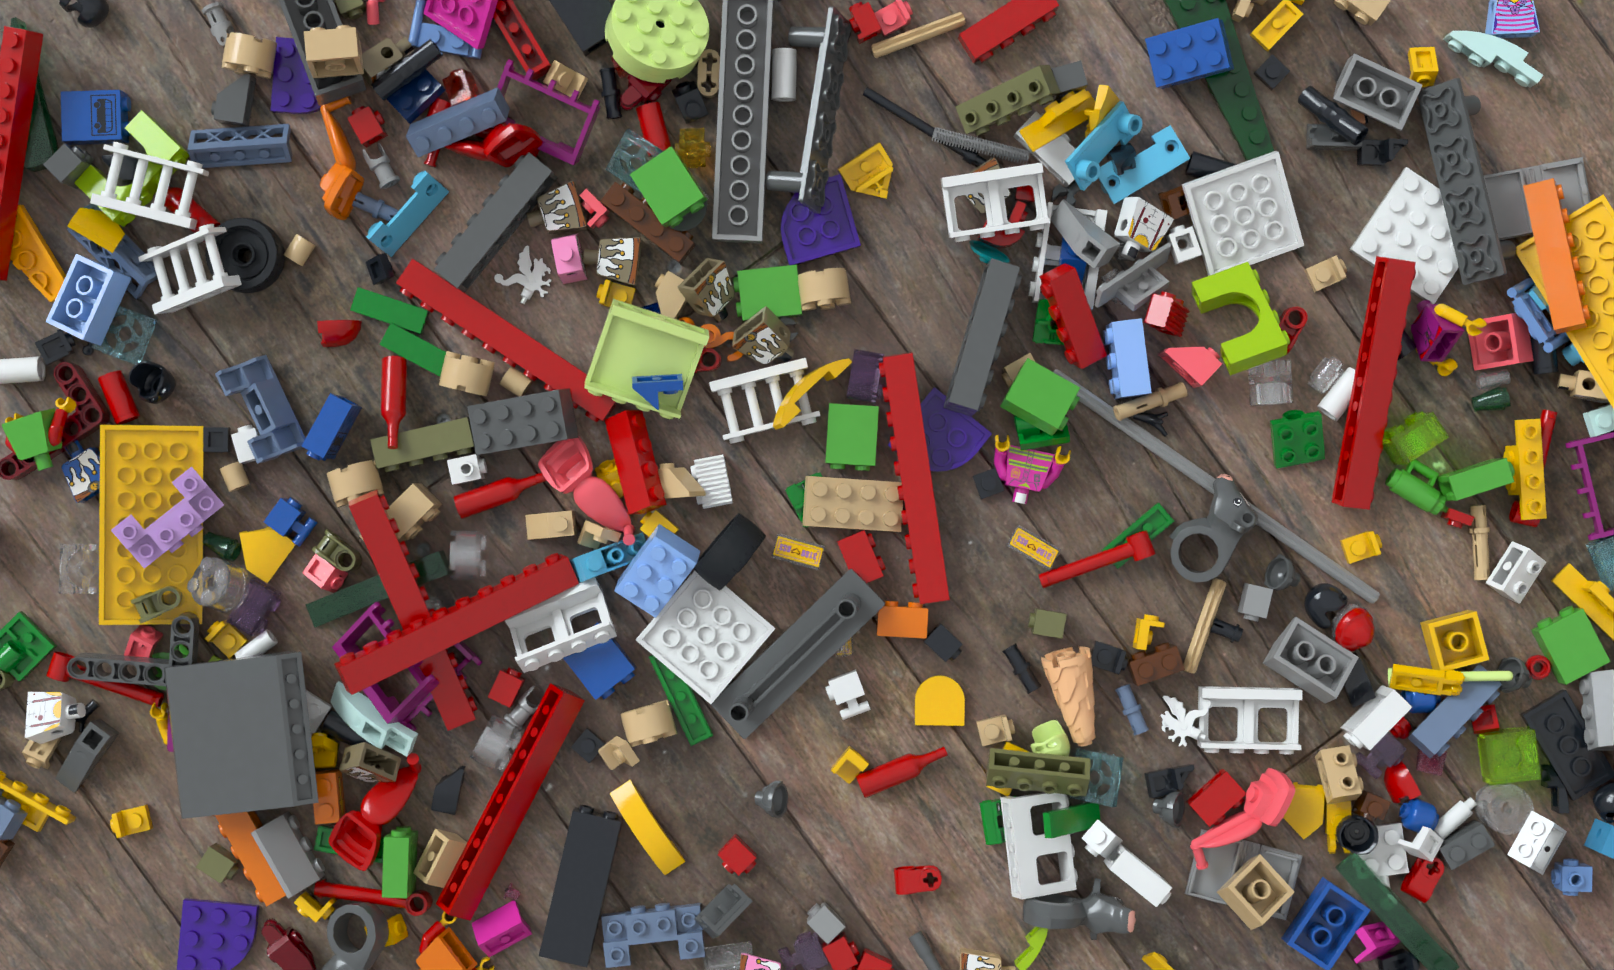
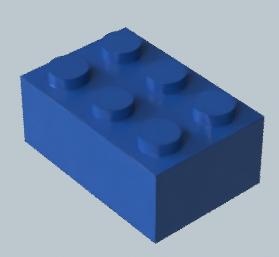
M1220 18L1145 38L1156 88L1165 89L1234 70L1224 23Z
M1322 877L1281 939L1323 969L1331 970L1371 909Z

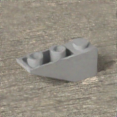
M1062 199L1051 217V222L1074 253L1094 269L1108 264L1120 246L1119 242L1064 199Z

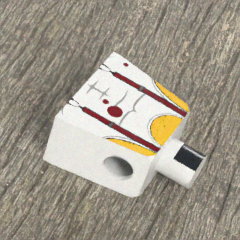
M1125 197L1114 233L1116 238L1126 243L1121 256L1134 261L1139 251L1153 252L1174 219L1140 197Z
M28 692L25 738L43 744L73 733L75 730V719L82 718L86 714L84 704L77 703L74 697L61 692Z

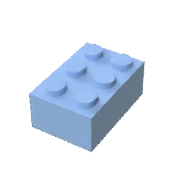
M76 254L46 322L84 341L101 346L131 278L97 261Z
M1142 318L1109 323L1102 334L1104 345H1108L1109 355L1106 356V366L1112 372V379L1109 380L1110 394H1114L1115 399L1151 394Z
M659 524L621 574L614 591L656 618L697 564L700 550Z

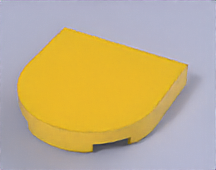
M943 675L932 676L922 682L915 694V725L964 726L965 698L959 684L950 677Z

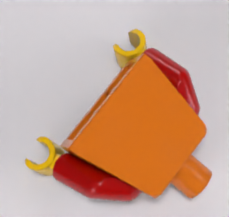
M443 912L442 919L436 921L422 936L419 946L421 955L416 959V963L420 967L419 970H494V965L488 969L482 966L484 962L490 960V957L487 956L483 957L480 961V966L475 968L477 962L450 927L445 929L447 924L456 922L457 917H454L452 921H448L446 919L447 913Z

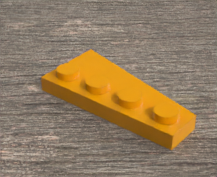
M18 205L10 259L13 261L12 264L18 270H21L29 278L28 280L50 302H55L66 274L25 206Z

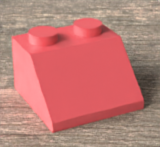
M1516 313L1485 318L1484 320L1487 325L1483 328H1478L1483 333L1477 336L1468 334L1474 371L1534 361L1528 325Z
M1205 347L1167 348L1158 354L1193 388L1202 386L1222 365L1218 360L1220 356L1210 347L1208 349Z

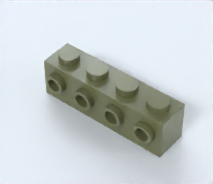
M1039 65L955 108L965 133H976V136H981L990 132L989 127L992 125H1004L1011 121L1010 117L1015 114L1022 116L1031 112V107L1038 103L1040 106L1054 101L1053 96L1061 92L1050 65Z
M469 417L398 433L397 449H388V436L370 439L377 469H384L385 473L399 470V465L408 463L409 467L424 464L423 459L433 458V461L444 460L448 458L447 454L457 452V456L472 453L471 448H475Z
M990 748L986 786L1012 788L1021 791H1040L1047 794H1068L1074 797L1086 796L1090 781L1089 758Z

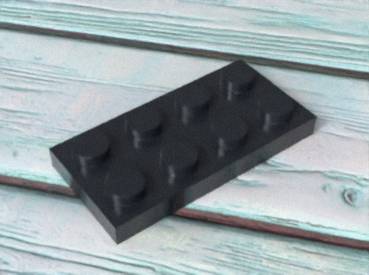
M1562 689L1520 714L1551 768L1563 783L1570 800L1575 801L1614 778V771L1603 752L1588 751V746L1584 740L1585 721L1566 690Z

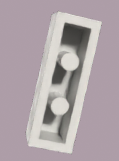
M1036 111L1013 137L1030 151L1040 163L1042 162V165L1065 187H1068L1075 180L1065 163V160L1075 150L1069 143L1071 141L1070 138L1063 134L1032 152L1019 132L1022 128L1044 115V113L1040 115Z

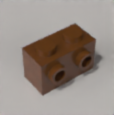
M1169 642L1155 646L1154 651L1146 653L1143 650L1132 654V658L1128 659L1127 666L1133 683L1140 686L1185 670L1177 646L1169 645Z

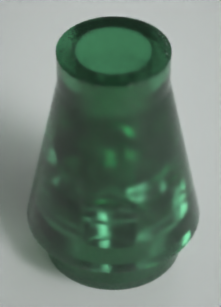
M1498 386L1471 398L1474 412L1505 410L1506 407L1511 406L1506 387L1500 388Z
M208 532L203 538V545L224 561H235L242 550V545L234 538L217 535L212 532Z

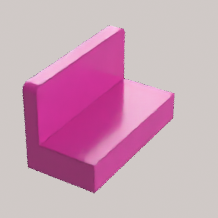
M514 900L472 923L477 944L488 957L532 935L530 926L521 917L518 904Z
M1387 921L1365 925L1356 931L1366 950L1358 955L1354 961L1356 964L1377 959V957L1386 954L1401 942Z

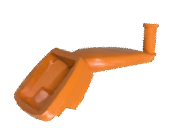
M350 96L320 107L336 163H334L328 173L324 174L321 178L320 188L325 192L322 197L325 210L329 215L339 220H346L353 209V201L357 200L355 196L358 192H361L364 178L355 171L356 161L348 139L340 123L331 113L347 104H352Z

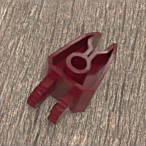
M630 74L627 78L629 80L628 89L620 98V107L624 111H630L640 102L643 104L655 102L662 95L661 91L672 79H666L664 83H653L641 80Z
M273 918L266 920L261 934L269 943L266 950L271 961L277 963L283 970H316L313 954L304 943L302 935L291 927L285 930Z

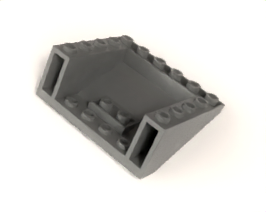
M286 651L164 668L182 819L319 803L301 652Z

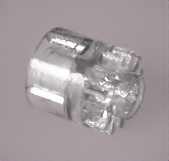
M1277 358L1248 369L1250 406L1294 403L1291 360Z

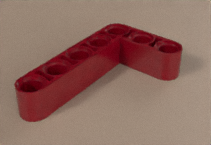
M62 362L54 369L55 380L66 397H70L76 402V412L67 417L62 436V448L49 452L51 460L66 451L65 447L76 440L82 441L99 430L100 425H106L110 420L108 408L83 369L74 363ZM68 368H71L73 371V376L70 380H67L65 377V372ZM81 389L86 391V397L83 401H80L78 398V393ZM95 409L99 411V419L96 422L91 418V414ZM73 423H76L79 427L76 435H73L70 431ZM13 452L0 460V477L5 480H19L38 469L35 461L32 462L30 458L19 460ZM12 462L16 467L13 475L8 471V467Z

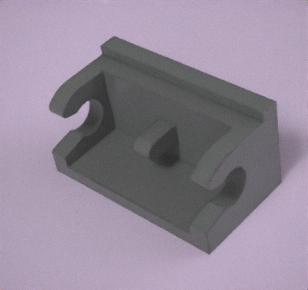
M1307 124L1306 149L1356 151L1362 147V142L1355 146L1339 133L1330 129L1326 124Z
M727 884L694 920L713 939L720 936L753 901L737 885Z

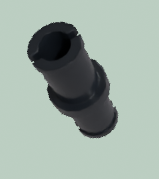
M615 67L600 69L603 88L601 97L605 101L607 120L621 118L619 101L621 92L617 88Z
M1016 643L1002 651L1014 669L1012 672L1014 675H1018L1028 694L1042 686L1030 668L1032 665L1030 662H1026Z

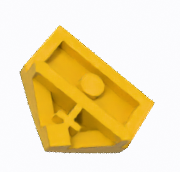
M1099 85L1094 110L1085 109L1084 111L1089 119L1085 138L1120 100L1107 85Z
M880 142L837 168L850 190L887 199L893 163Z
M79 208L67 226L111 253L114 252L125 235L119 224L112 221L103 211L88 208Z
M270 527L249 532H239L246 570L268 583L296 544L292 542L293 539L289 536L283 537Z
M1293 782L1295 794L1283 818L1305 839L1323 824L1325 793L1323 786L1320 784L1311 786Z

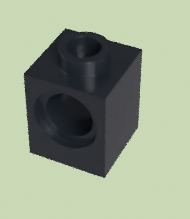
M941 623L927 635V638L923 639L945 662L948 659L953 661L962 652L960 647L963 644Z

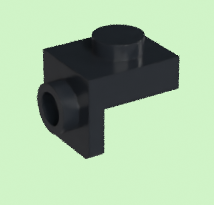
M694 81L682 82L676 86V89L672 90L686 124L709 114Z
M59 329L56 333L35 342V345L48 366L75 353L72 347L76 343L70 333H64L63 330Z
M1403 948L1377 957L1379 970H1419L1420 968L1418 958Z

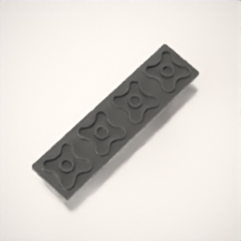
M829 6L826 27L792 26L789 30L788 40L790 46L820 48L800 172L768 171L765 179L767 190L799 193V202L817 214H820L821 207L825 203V186L829 178L827 167L829 158H831L833 153L832 141L837 126L835 116L836 110L840 107V90L844 82L843 65L848 57L847 45L851 36V24L834 6Z
M1460 78L1421 90L1418 94V101L1462 283L1467 285L1505 275L1507 271L1504 260L1512 259L1515 256L1516 247L1510 240L1499 241L1469 116L1476 115L1480 111L1481 102L1475 95L1464 96Z
M849 569L714 700L711 706L743 739H746L885 605V602L853 569Z

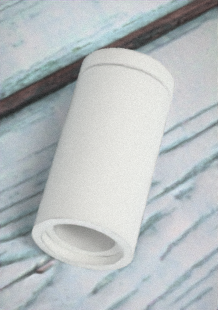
M772 49L771 100L791 102L796 100V49Z
M41 356L0 359V384L44 381L45 363Z
M1351 367L1346 369L1317 405L1321 412L1334 421H1338L1349 407L1355 370Z

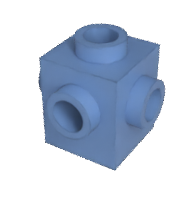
M1566 858L1563 859V863L1554 862V869L1551 871L1552 884H1554L1556 889L1563 891V895L1578 896V892H1592L1593 867L1585 863H1579L1578 859Z

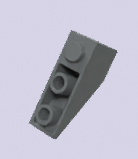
M101 719L90 721L76 740L55 779L73 793H76L117 738L119 732Z

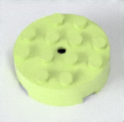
M615 0L605 25V39L609 41L614 52L612 55L614 60L634 77L653 83H664L666 79L676 77L680 79L687 75L697 64L709 38L708 18L698 0Z

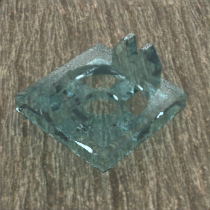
M628 128L605 170L641 193L630 176L632 172L637 170L632 167L631 158L639 159L643 166L646 164L645 156L647 152L655 158L663 151ZM638 145L640 149L637 154L631 155L626 152L627 147ZM621 159L626 161L627 168L629 169L628 172L625 171Z
M119 305L114 318L122 315H127L124 324L118 327L110 325L108 332L115 334L117 339L115 349L107 342L106 336L101 346L93 343L91 348L136 365L143 359L157 319ZM135 319L141 325L142 336L137 335L132 327ZM123 327L130 328L132 332L131 338L127 341H122L119 338V331ZM132 341L139 343L138 347L134 350L123 352L126 344Z
M1076 748L1075 757L1093 759L1090 774L1094 770L1097 771L1100 775V780L1096 785L1089 781V793L1087 792L1086 796L1069 797L1109 807H1117L1124 757L1101 751ZM1102 760L1110 767L1111 777L1104 776L1101 770ZM1102 784L1110 785V789L1106 794L1097 795L1098 787Z

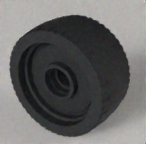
M234 218L218 226L225 227L227 231L215 236L224 272H227L228 276L239 275L242 284L230 290L240 293H255L270 287L276 282L283 271L285 250L280 238L273 229L263 222L251 218ZM206 246L205 256L207 266L211 274L214 275L213 267ZM247 250H251L252 258L249 262L245 263L243 261V254Z
M738 513L704 551L693 569L707 583L720 591L747 564L766 535L752 521Z

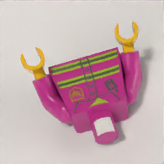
M1007 435L1005 442H999V436H995L994 465L999 478L1004 481V485L1015 487L1012 502L1027 504L1029 490L1040 492L1041 489H1047L1059 477L1064 465L1070 460L1071 450H1069L1067 455H1061V446L1057 448L1056 455L1032 449L1021 451L1020 447L1010 445L1009 435Z

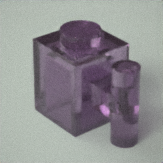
M1387 732L1371 750H1368L1370 754L1367 757L1361 752H1358L1355 756L1357 763L1377 779L1381 776L1382 771L1376 765L1380 761L1388 767L1397 765L1404 758L1403 753L1406 748Z
M808 931L797 936V940L794 941L796 953L790 955L787 947L778 950L786 970H797L795 966L799 964L802 965L804 970H816L828 965V959L816 932L811 934Z

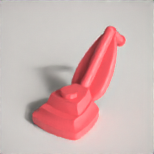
M578 435L579 438L557 441L538 462L539 469L549 484L564 494L573 492L575 503L587 516L609 529L623 532L624 544H634L635 527L631 524L628 511L622 500L608 483L601 478L593 477L591 456L581 437Z
M1268 768L1265 773H1262L1259 781L1251 782L1246 792L1244 811L1224 819L1221 823L1191 841L1190 848L1193 850L1198 870L1206 869L1209 865L1202 848H1217L1243 840L1255 834L1261 828L1262 822L1273 827L1279 824L1295 794V787L1286 774L1279 770Z

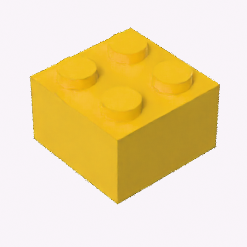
M1465 610L1420 622L1432 669L1448 671L1489 660L1477 611Z

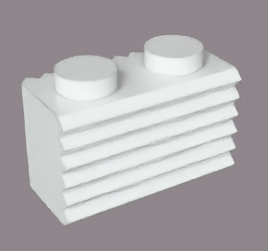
M724 455L694 460L695 465L690 466L692 476L695 480H698L700 486L705 490V496H696L697 504H702L703 509L732 504L733 499Z

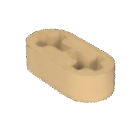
M712 49L704 50L698 60L697 86L700 94L706 98H713L719 92L720 56L718 52ZM708 55H712L713 60H717L716 63H712V71H707V64L703 62V60H707ZM707 76H711L712 84L716 85L715 88H711V92H706V89L702 87V84L707 83Z

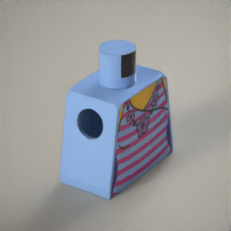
M1533 0L1489 1L1485 34L1503 39L1533 37L1540 32Z

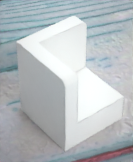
M1423 826L1412 843L1399 839L1397 844L1410 855L1433 862L1444 840L1431 828Z

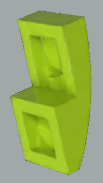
M1035 926L1025 936L1030 946L1014 960L1019 970H1026L1035 960L1045 942L1048 932L1047 928Z

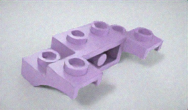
M190 467L172 481L173 485L184 496V499L150 526L144 529L134 516L130 514L111 529L113 534L144 569L168 549L171 553L184 544L181 541L182 538L187 534L193 537L204 528L201 523L224 506L222 501L193 467Z

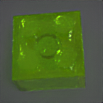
M1420 411L1405 417L1403 425L1401 424L1397 427L1394 425L1385 430L1382 442L1385 452L1394 465H1407L1449 438L1434 412L1424 413V411Z
M1524 726L1477 734L1483 782L1490 785L1541 779L1535 729Z

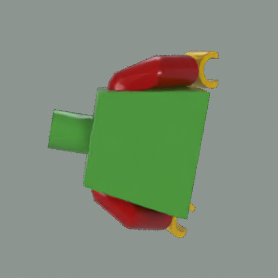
M67 397L66 401L58 398L55 401V405L59 408L57 410L53 408L27 416L15 413L14 418L7 417L5 419V423L1 424L6 434L5 445L17 455L19 460L34 457L38 471L53 467L49 452L62 448L63 430L68 413H71L76 408V402L70 397Z

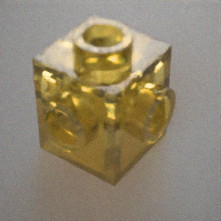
M705 128L680 129L679 143H675V149L687 168L706 167V157H711L710 142L705 141Z

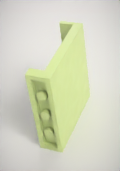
M613 299L585 379L584 388L588 389V392L595 396H602L604 394L612 397L613 401L620 404L628 402L635 404L636 408L642 411L649 412L653 410L660 412L659 415L664 418L673 419L675 417L680 419L681 409L701 353L710 337L709 330ZM682 374L683 390H679L678 393L664 394L663 391L658 392L659 410L654 408L632 388V377Z

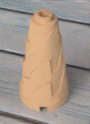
M1078 646L1080 653H1075L1073 647L1064 648L1046 654L1045 658H1041V662L1057 705L1061 709L1064 721L1069 728L1073 743H1077L1078 746L1082 747L1092 744V740L1096 738L1094 727L1095 700L1091 651L1089 647Z

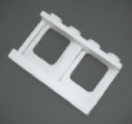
M1042 162L941 178L949 238L955 237V242L970 240V235L980 234V238L995 236V231L1005 230V235L1019 233V227L1029 226L1030 231L1045 229L1044 224L1050 223V218H1048ZM1030 185L1034 193L1036 218L1030 221L1010 223L1007 220L1004 199L1005 189ZM981 193L984 197L987 225L984 228L959 230L954 199L961 195Z
M1048 202L1046 204L1048 218L1051 220L1058 205ZM1076 208L1105 231L1107 210L1097 209L1093 211ZM1050 223L1044 224L1045 229H1042V233L1038 232L1035 247H1039V255L1033 259L1032 272H1036L1035 282L1030 281L1028 296H1032V303H1038L1039 299H1046L1040 293L1041 280L1039 277L1043 274L1044 265L1059 266L1061 246L1047 244ZM1087 263L1082 287L1089 307L1092 310L1099 267L1094 269Z
M595 577L580 582L505 620L510 628L517 653L515 660L524 673L537 670L543 665L557 662L563 657L582 652L586 648L599 643H605L609 639L617 637L603 590ZM593 610H598L602 623L574 633L571 623L573 618ZM551 628L555 641L528 652L525 642L526 637Z
M1198 686V710L1204 709L1202 706L1204 699L1211 701V707H1235L1237 709V738L1235 741L1209 740V711L1205 716L1198 717V729L1202 730L1201 733L1207 737L1205 740L1199 738L1197 746L1204 748V752L1219 753V749H1229V753H1244V749H1254V753L1269 754V750H1279V754H1294V750H1301V745L1298 744L1299 700H1302L1301 689ZM1260 708L1286 709L1287 735L1284 742H1260L1258 740V711Z
M1043 792L1019 797H1000L1012 896L1019 899H1028L1077 890L1076 882L1078 875L1073 863L1075 850L1071 843L1070 834L1052 839L1045 838V834L1034 835L1030 813L1032 806L1052 803V810L1069 807L1067 795ZM1058 852L1061 881L1040 885L1036 864L1037 857Z

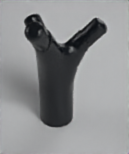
M1142 412L1133 416V419L1155 427L1164 437L1168 435L1162 426L1164 423L1162 418L1168 416L1167 412L1161 414Z
M94 699L85 706V716L75 719V723H79V732L81 733L84 731L87 718L100 706Z

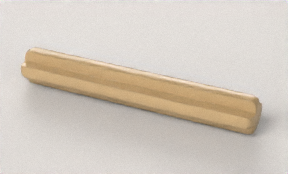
M958 12L872 44V53L875 58L962 27L966 23L962 12Z
M1217 578L1212 580L1183 664L1184 671L1195 673L1226 587V582Z

